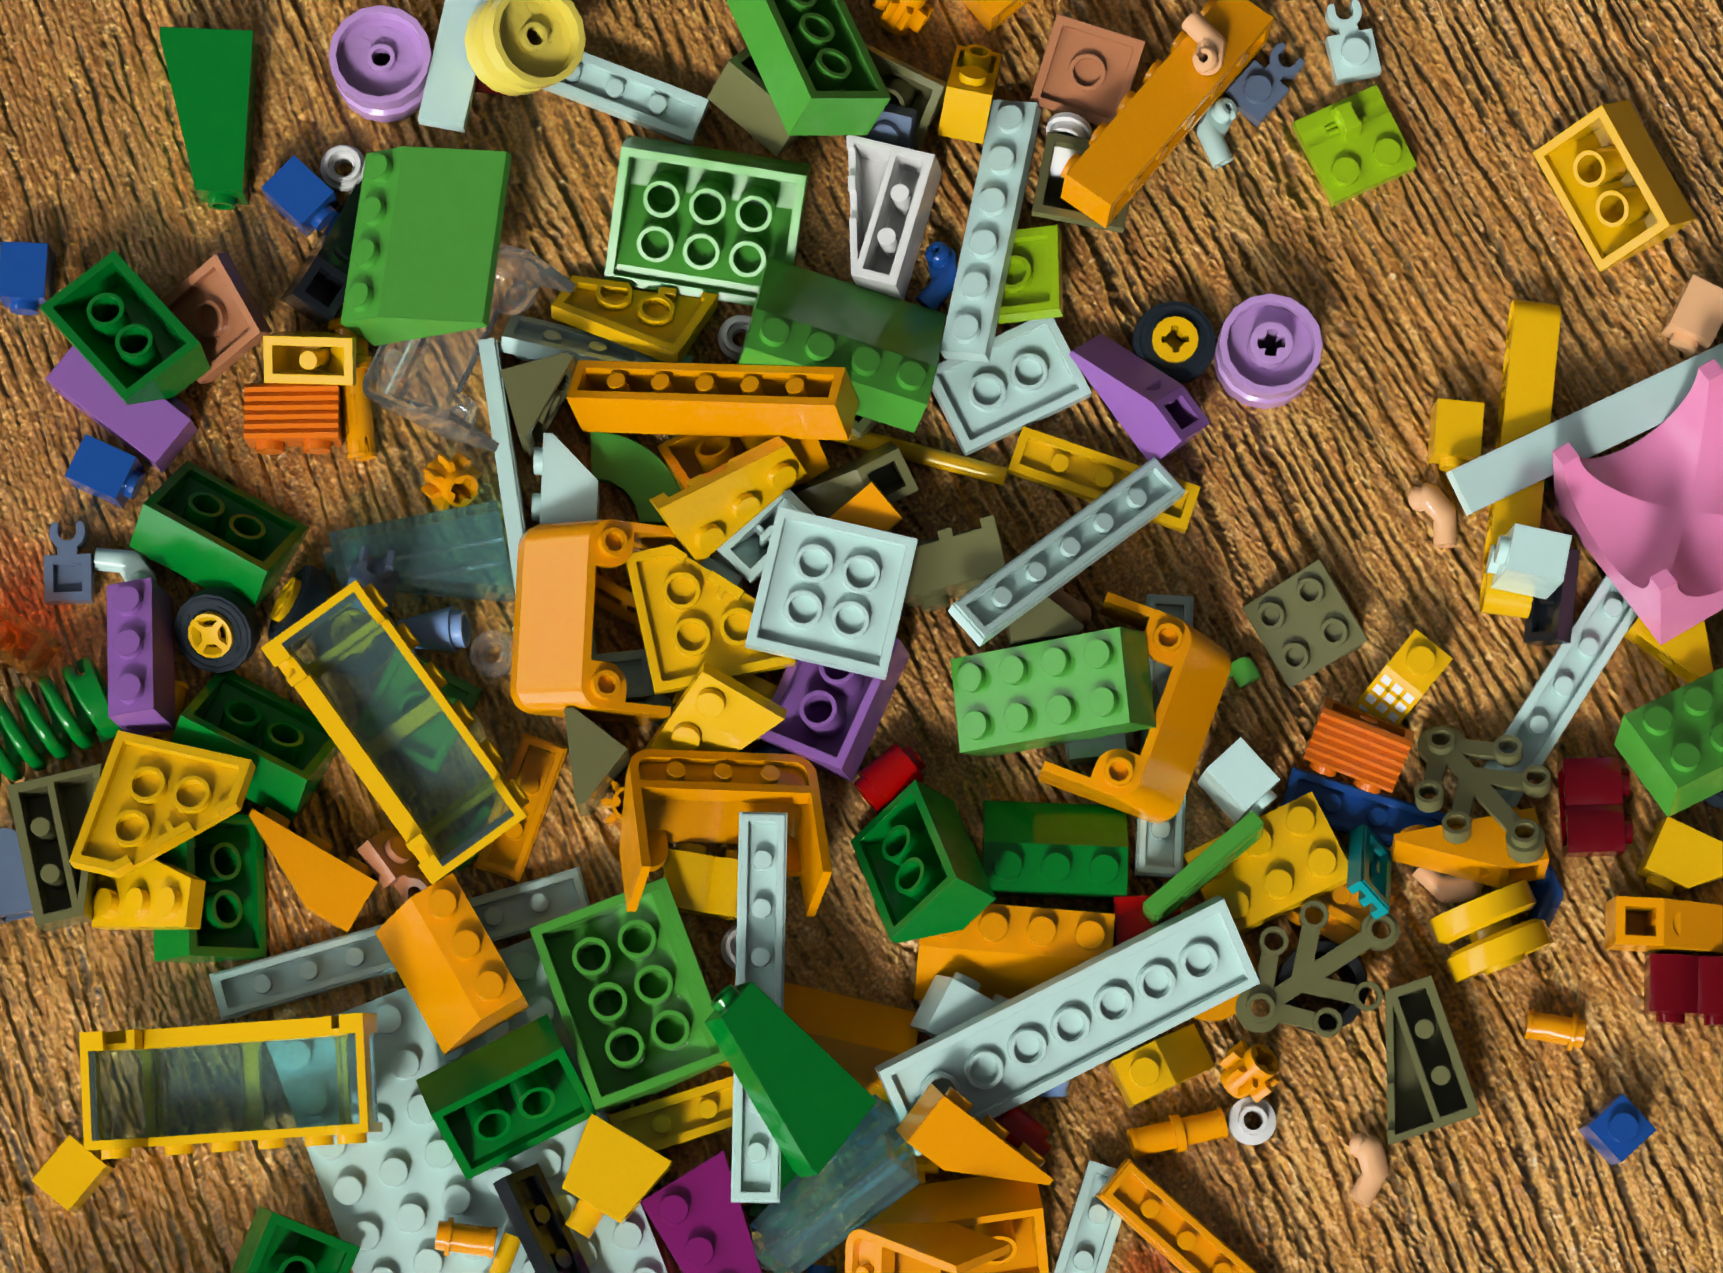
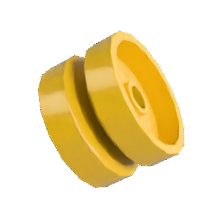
M1522 880L1490 892L1429 920L1438 943L1448 945L1468 937L1471 941V944L1452 952L1446 960L1455 983L1485 973L1487 976L1526 960V955L1554 942L1544 919L1534 918L1514 925L1511 920L1530 911L1537 902L1527 880Z

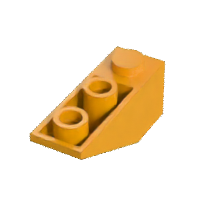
M268 807L265 808L262 814L252 809L249 814L252 823L306 910L348 934L378 883L370 878L373 872L369 866L350 855L346 862L329 854L333 845L309 831L302 838L288 830L287 828L291 821Z
M1511 807L1521 819H1530L1539 825L1535 808L1520 810L1517 807ZM1492 816L1476 819L1470 817L1472 835L1469 840L1461 844L1448 842L1443 836L1442 825L1428 828L1425 825H1412L1401 830L1400 833L1394 834L1390 852L1392 861L1497 888L1522 880L1530 882L1544 879L1550 859L1546 845L1543 856L1535 862L1519 863L1511 859L1506 850V832ZM1453 825L1450 828L1453 830H1460L1464 828V826ZM1522 836L1520 838H1529L1530 836Z
M1615 896L1605 902V950L1723 955V905L1668 898Z
M931 1083L895 1129L908 1144L944 1171L1050 1185L1054 1180L1041 1168L1047 1161L1024 1142L1017 1149L1005 1139L1010 1132L989 1115H986L982 1121L972 1115L969 1110L974 1104L951 1086L944 1093Z

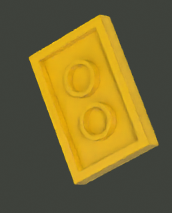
M1312 791L1260 816L1259 818L1264 822L1262 837L1200 889L1206 901L1217 895L1225 899L1239 935L1347 883L1348 860ZM1221 836L1183 854L1187 864L1192 862Z

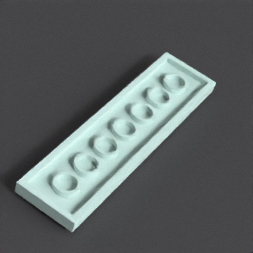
M1217 895L874 1068L899 1123H901L931 1083L944 1093H946L950 1086L974 1104L969 1112L982 1121L986 1115L995 1118L1260 984V981L1225 899ZM910 1145L912 1152L917 1157L922 1155V1153Z

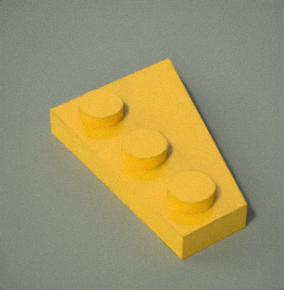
M572 275L551 305V318L663 362L680 363L717 309L719 294L702 292L701 298L676 295L677 289L659 287L658 293L632 290L629 282Z
M776 436L730 459L726 469L708 478L700 474L686 481L688 488L670 497L663 492L649 500L689 556L700 564L807 472L789 445L779 436Z
M705 662L671 710V716L664 720L645 749L739 752L785 720L787 709Z
M158 858L151 860L121 878L98 874L96 894L93 899L94 911L91 927L104 930L200 929L206 881L172 863L164 862Z

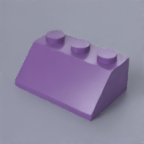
M895 638L886 680L795 659V666L786 668L771 700L787 709L785 720L759 738L788 754L804 757L817 769L853 783L910 656L909 652L900 639Z

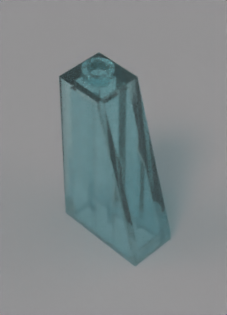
M497 500L328 532L331 546L323 548L325 566L328 575L336 574L341 587H346L351 563H358L360 549L362 546L368 545L370 546L369 554L374 558H386L389 550L396 552L394 570H398L399 574L395 592L499 602L515 601L513 576Z
M876 1094L873 1095L877 1100L875 1105L822 1171L814 1176L800 1178L796 1175L781 1191L780 1204L770 1203L751 1223L750 1229L755 1258L758 1259L759 1266L765 1271L770 1272L772 1270L775 1273L803 1272L847 1239L853 1230L863 1227L920 1184L913 1147L895 1130L900 1123L893 1108Z

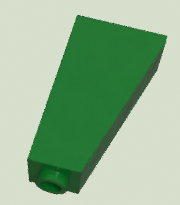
M160 27L159 36L195 190L201 202L208 203L207 206L212 209L233 210L236 208V204L249 205L259 44L254 31Z
M752 981L736 986L729 984L713 999L711 1006L715 1010L707 1018L705 1024L792 1170L800 1178L818 1175L875 1105L877 1100Z

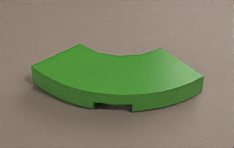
M591 432V473L599 482L611 484L626 493L637 509L639 523L667 525L649 500L663 492L668 497L680 492V488L667 466L649 449L631 439L611 433Z

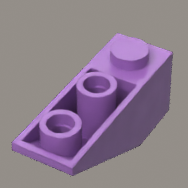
M1099 334L1069 353L1070 357L1147 461L1153 457L1159 462L1181 449L1210 424V421L1182 384L1104 334Z

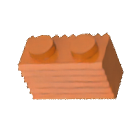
M289 383L244 384L243 435L248 447L256 448V453L278 455L284 453V447H303L304 453L327 454L331 452V446H343L341 386Z
M1325 697L1305 745L1303 759L1310 761L1309 767L1322 775L1335 777L1336 773L1339 772L1354 778V785L1366 792L1380 794L1382 789L1392 793L1412 747L1414 731Z

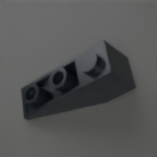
M357 184L354 185L280 299L318 326L331 321L344 302L361 187Z

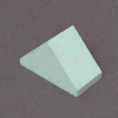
M790 489L786 490L717 549V552L750 584L762 575L778 506L815 515Z

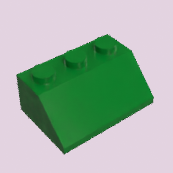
M115 250L40 306L44 315L126 405L173 398L211 369L201 343Z
M186 461L143 503L129 547L206 589L211 587L230 589L243 596L256 610L274 591L305 538L309 527L197 465Z
M232 671L216 673L180 714L171 741L251 759L256 769L245 798L278 812L292 822L315 794L339 749L312 712Z
M916 779L851 840L889 939L895 943L963 930L996 899L955 802Z
M984 800L981 865L996 897L1112 901L1113 897L1127 896V814L1105 805Z
M234 814L157 857L205 880L206 885L200 929L154 930V962L206 963L267 958L263 839L249 815Z
M548 1014L416 1080L430 1115L466 1180L589 1119L591 1114H597Z
M259 1205L230 1273H350L360 1247Z

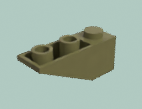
M889 441L792 490V492L815 515L829 518L871 481L874 482L891 503L919 489L899 448Z

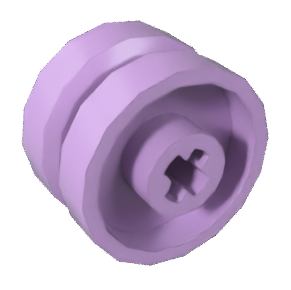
M384 5L362 8L345 18L332 36L328 55L332 75L339 94L348 107L367 120L383 123L407 119L420 110L433 52L428 35L418 20L400 8Z
M1272 293L1250 297L1234 307L1222 325L1213 357L1217 379L1227 394L1243 405L1260 409L1284 406L1302 394L1319 365L1323 346L1320 328L1309 310L1291 297ZM1266 348L1270 349L1274 356L1265 355Z

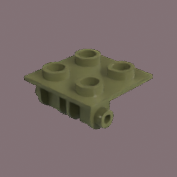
M1318 559L1242 607L1289 688L1299 684L1342 656H1347L1362 647L1363 643L1369 640L1321 559Z

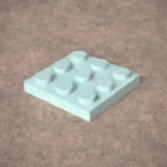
M778 506L745 648L886 680L918 539Z

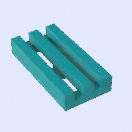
M1361 824L1350 830L1347 889L1352 894L1359 891L1358 901L1363 907L1370 904V914L1377 920L1389 913L1392 859L1390 851L1367 825Z

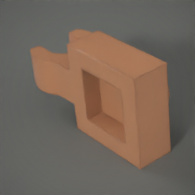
M396 827L368 839L357 851L383 887L387 888L394 885L401 896L402 902L405 903L411 896L417 894L419 889L422 891L432 884L424 873L417 871L420 869L418 866L420 864L419 860L412 851L410 852L405 845L407 842Z

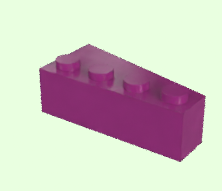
M724 1150L640 1202L683 1273H762L741 1204L731 1203V1172Z

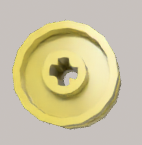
M487 0L477 7L468 20L464 41L467 59L477 78L493 91L508 96L528 95L542 88L552 86L572 75L583 58L586 36L583 19L571 0Z

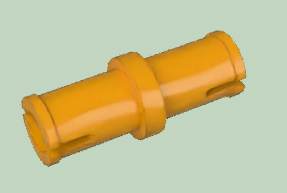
M1221 1108L1182 1118L1179 1114L1169 1115L1165 1122L1127 1129V1139L1133 1159L1172 1149L1176 1153L1185 1152L1189 1145L1228 1137L1226 1118Z

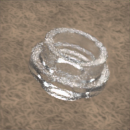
M488 630L478 635L470 648V661L473 668L479 674L489 678L501 677L511 670L513 640L510 636L498 630ZM498 646L501 651L500 658L496 662L491 663L489 653L492 648Z

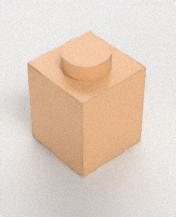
M1693 274L1684 285L1661 335L1669 338L1670 344L1682 352L1695 354V352L1702 353L1706 351L1713 343L1723 322V288Z

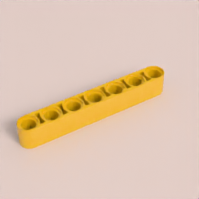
M1513 299L1511 302L1506 331L1495 449L1547 426L1551 422L1561 321V306L1559 304ZM1545 479L1489 505L1479 597L1480 613L1527 619L1530 615L1533 597L1491 588L1493 574L1486 572V566L1492 544L1497 545L1499 536H1505L1515 523L1540 528Z

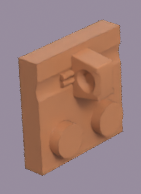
M1057 14L1029 102H1037L1040 107L1059 113L1070 112L1077 114L1086 121L1097 125L1104 121L1110 124L1117 116L1116 110L1121 100L1131 90L1146 41Z
M228 253L214 254L161 300L201 343L211 369L197 379L199 384L212 383L263 339V335H268L272 332L243 279L237 273Z

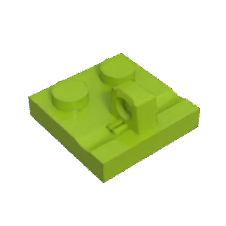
M1377 84L1293 122L1292 129L1331 207H1335L1406 175L1417 167Z
M1058 225L1017 229L997 324L1013 323L1014 325H1020L1030 320L1063 317L1062 233Z

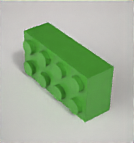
M726 0L788 136L868 135L891 97L844 0Z
M1115 627L951 659L960 753L993 757L1156 728L1145 632Z
M1723 667L1623 715L1614 746L1667 817L1723 791Z

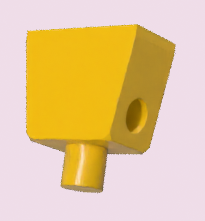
M591 1114L562 1185L564 1190L579 1198L565 1225L590 1239L604 1214L623 1224L641 1204L640 1202L648 1196L673 1165L672 1161L596 1115Z

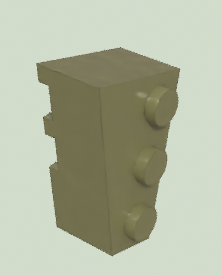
M994 515L980 518L981 527L954 533L953 527L937 531L938 537L917 542L900 618L905 616L904 610L922 606L924 612L946 608L951 605L950 599L964 596L1006 565Z
M102 763L7 785L35 924L45 932L93 920V899L96 894L98 874L75 869L69 862L102 774L104 768Z
M1430 975L1386 990L1388 1145L1480 1115L1432 976Z

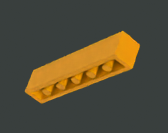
M1209 0L1200 13L1226 40L1224 63L1221 69L1215 74L1208 76L1198 73L1192 60L1197 43L1182 30L1174 40L1170 48L1171 54L1164 62L1158 59L1149 68L1143 79L1144 85L1137 93L1132 90L1129 91L1118 105L1116 110L1117 116L1110 124L1104 121L1096 128L1088 144L1090 146L1082 156L1075 153L1068 160L1061 172L1064 183L1060 198L1106 229L1267 43L1274 17L1249 0Z
M578 360L566 396L582 432L774 438L779 436L786 439L848 441L859 405L846 367Z

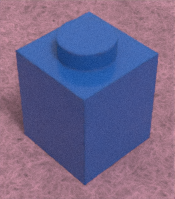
M295 155L261 187L267 201L306 237L315 229L321 231L326 228L337 213L335 208L339 203L334 191Z
M1 241L0 301L5 308H10L11 313L26 316L37 315L40 306L53 297L56 255L48 243Z
M85 434L65 477L72 486L123 509L128 498L134 500L139 494L144 483L145 474L141 473L144 467L136 456Z
M1624 1094L1612 1097L1578 1131L1610 1165L1622 1163L1656 1129Z

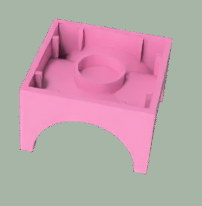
M1712 359L1698 367L1695 382L1678 408L1657 428L1634 444L1615 453L1597 458L1579 457L1569 442L1552 451L1555 509L1660 645L1723 610V369L1715 359Z

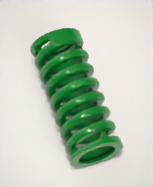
M88 655L75 661L80 674L85 672L82 676L78 674L73 665L68 664L62 668V676L76 718L59 693L52 678L49 675H43L38 679V685L53 730L35 703L28 688L23 685L16 687L14 695L22 713L30 742L12 715L4 698L0 696V731L6 748L5 752L0 744V787L2 783L1 772L6 778L14 782L23 779L25 775V762L35 771L46 769L49 762L48 751L58 760L70 758L72 754L71 739L83 750L94 747L96 741L94 726L98 730L96 733L101 743L115 738L118 730L123 731L108 717V688L91 656Z

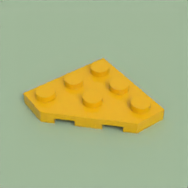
M672 544L633 552L626 561L655 696L687 689L705 662L733 679L795 666V659L745 648L756 599L713 570L710 571L692 560L686 553Z
M118 730L69 862L75 869L114 878L123 877L241 811L256 769L255 764L251 759Z

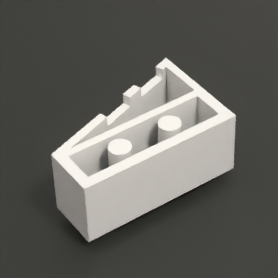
M846 135L849 165L848 191L850 193L851 276L857 286L904 300L941 179V168L935 154L854 135Z

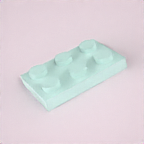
M1054 318L1030 320L994 337L990 362L947 359L938 363L931 390L964 456H968L1022 430L1023 426L1029 427L1091 397L1092 392L1081 370L1070 357L1069 353L1071 351Z

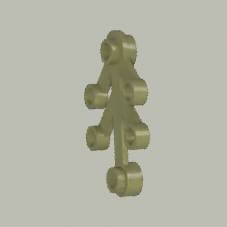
M1436 725L1425 730L1418 739V753L1427 764L1424 780L1418 783L1414 790L1417 808L1426 813L1436 812L1442 808L1444 804L1442 783L1446 770L1449 769L1456 776L1458 782L1451 812L1447 813L1442 819L1444 838L1453 844H1461L1470 839L1472 835L1470 817L1474 799H1476L1506 832V850L1511 859L1519 863H1532L1539 860L1545 852L1544 830L1533 820L1521 819L1495 789L1523 792L1533 798L1544 797L1551 790L1550 771L1542 765H1531L1523 773L1474 767L1467 759L1494 760L1504 767L1516 766L1523 759V744L1520 738L1515 735H1502L1495 742L1465 739L1458 729L1448 725ZM1506 748H1511L1515 750L1512 753L1502 752V750ZM1533 779L1543 780V782L1539 784H1533L1529 781ZM1425 794L1436 795V797L1431 799L1423 798ZM1453 825L1464 826L1460 830H1453L1450 827ZM1522 836H1530L1529 838H1520Z
M1312 900L1305 903L1299 911L1298 917L1301 930L1292 975L1276 987H1274L1278 958L1288 947V935L1282 928L1272 926L1266 928L1259 937L1258 944L1261 955L1257 977L1260 984L1242 992L1235 1006L1238 1021L1251 1032H1269L1281 1023L1314 1030L1317 1035L1323 1038L1335 1036L1341 1030L1343 1024L1342 1017L1337 1010L1327 1007L1320 1009L1318 1012H1313L1286 1004L1301 993L1354 1004L1359 1010L1364 1012L1375 1010L1382 1002V990L1374 982L1365 981L1356 985L1326 977L1369 949L1385 951L1392 947L1400 934V927L1396 918L1387 913L1375 920L1369 914L1362 921L1359 933L1314 961L1320 930L1327 923L1329 912L1322 902ZM1310 907L1318 908L1322 913V921L1318 924L1309 923L1305 918V911ZM1381 921L1388 925V937L1380 939L1374 936L1372 925L1375 922ZM1270 933L1278 934L1282 939V947L1278 950H1270L1265 945V937ZM1370 988L1375 992L1376 1001L1373 1005H1364L1359 1000L1361 989ZM1258 999L1264 1000L1269 1006V1013L1264 1017L1255 1016L1251 1010L1253 1001ZM1329 1014L1335 1018L1336 1027L1333 1031L1327 1032L1320 1028L1318 1020L1321 1015Z

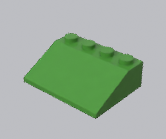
M627 135L620 151L604 279L629 282L631 287L656 291L659 290V287L677 289V294L701 298L702 292L719 294L718 301L754 306L768 257L795 265L811 164Z
M401 146L366 153L340 324L374 346L488 327L512 155L507 151Z
M768 257L737 364L846 367L859 401L856 415L915 433L928 405L933 386L946 314Z
M666 877L645 884L636 912L626 911L625 895L621 893L529 928L593 1105L600 1115L650 1097L727 1062L726 1057L705 1024V1021L715 1009L711 1006L712 999Z

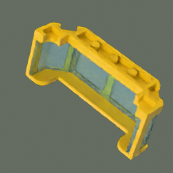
M355 580L262 646L261 649L275 668L277 666L280 668L290 686L295 687L407 842L405 845L419 860V868L433 885L526 818L529 814L524 806L530 800L514 779L508 782L498 765L504 762V759L488 738L480 742L471 730L470 726L475 724L476 721L463 702L459 699L452 703L442 688L448 682L435 663L431 660L424 665L414 651L420 643L406 623L403 621L396 626L384 610V608L389 606L372 582L364 586L360 580Z
M350 1013L315 1018L143 1030L79 1032L84 1151L101 1150V1158L103 1160L131 1158V1148L164 1146L165 1156L194 1154V1144L211 1143V1153L241 1151L240 1141L258 1140V1150L287 1148V1138L304 1137L305 1147L334 1145V1135H337V1144L367 1143V1133L383 1132L382 1122H378L374 1033H378L377 1013Z

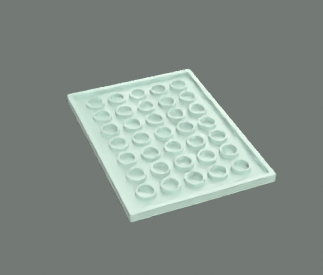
M533 937L498 951L530 1008L447 1056L442 1052L406 987L339 1013H377L378 1033L370 1034L369 1044L373 1117L376 1123L382 1122L383 1132L367 1133V1143L337 1144V1135H334V1145L306 1146L340 1239L360 1247L352 1266L353 1273H488L504 1232L518 1237L493 1183L537 1163L565 1220L568 1219L579 1198L564 1190L562 1185L588 1119L466 1180L430 1115L416 1082L417 1079L548 1014L591 1099ZM332 1037L268 1042V1047L298 1127L341 1124L344 1119L340 1042ZM354 1039V1064H355L356 1104H357V1117H358V1120L360 1121V1119H359V1099H358V1079H357V1059H356V1039ZM597 1112V1117L610 1124L606 1113L600 1115ZM642 1204L636 1208L623 1224L604 1214L590 1239L569 1227L591 1273H668ZM449 1217H454V1222L498 1227L493 1259L487 1256L450 1252L449 1256H444V1251L435 1250L439 1220L449 1221ZM520 1244L509 1273H535L522 1244Z

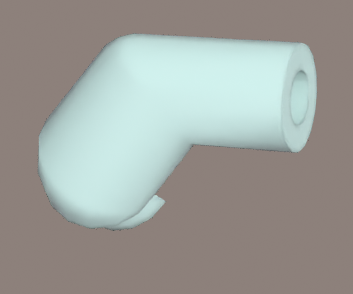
M1227 97L1218 99L1200 119L1196 128L1197 137L1213 169L1225 166L1234 159L1224 137L1232 120L1237 116V106Z
M96 548L94 556L95 571L120 573L125 582L152 577L157 582L155 571L142 553L135 550Z

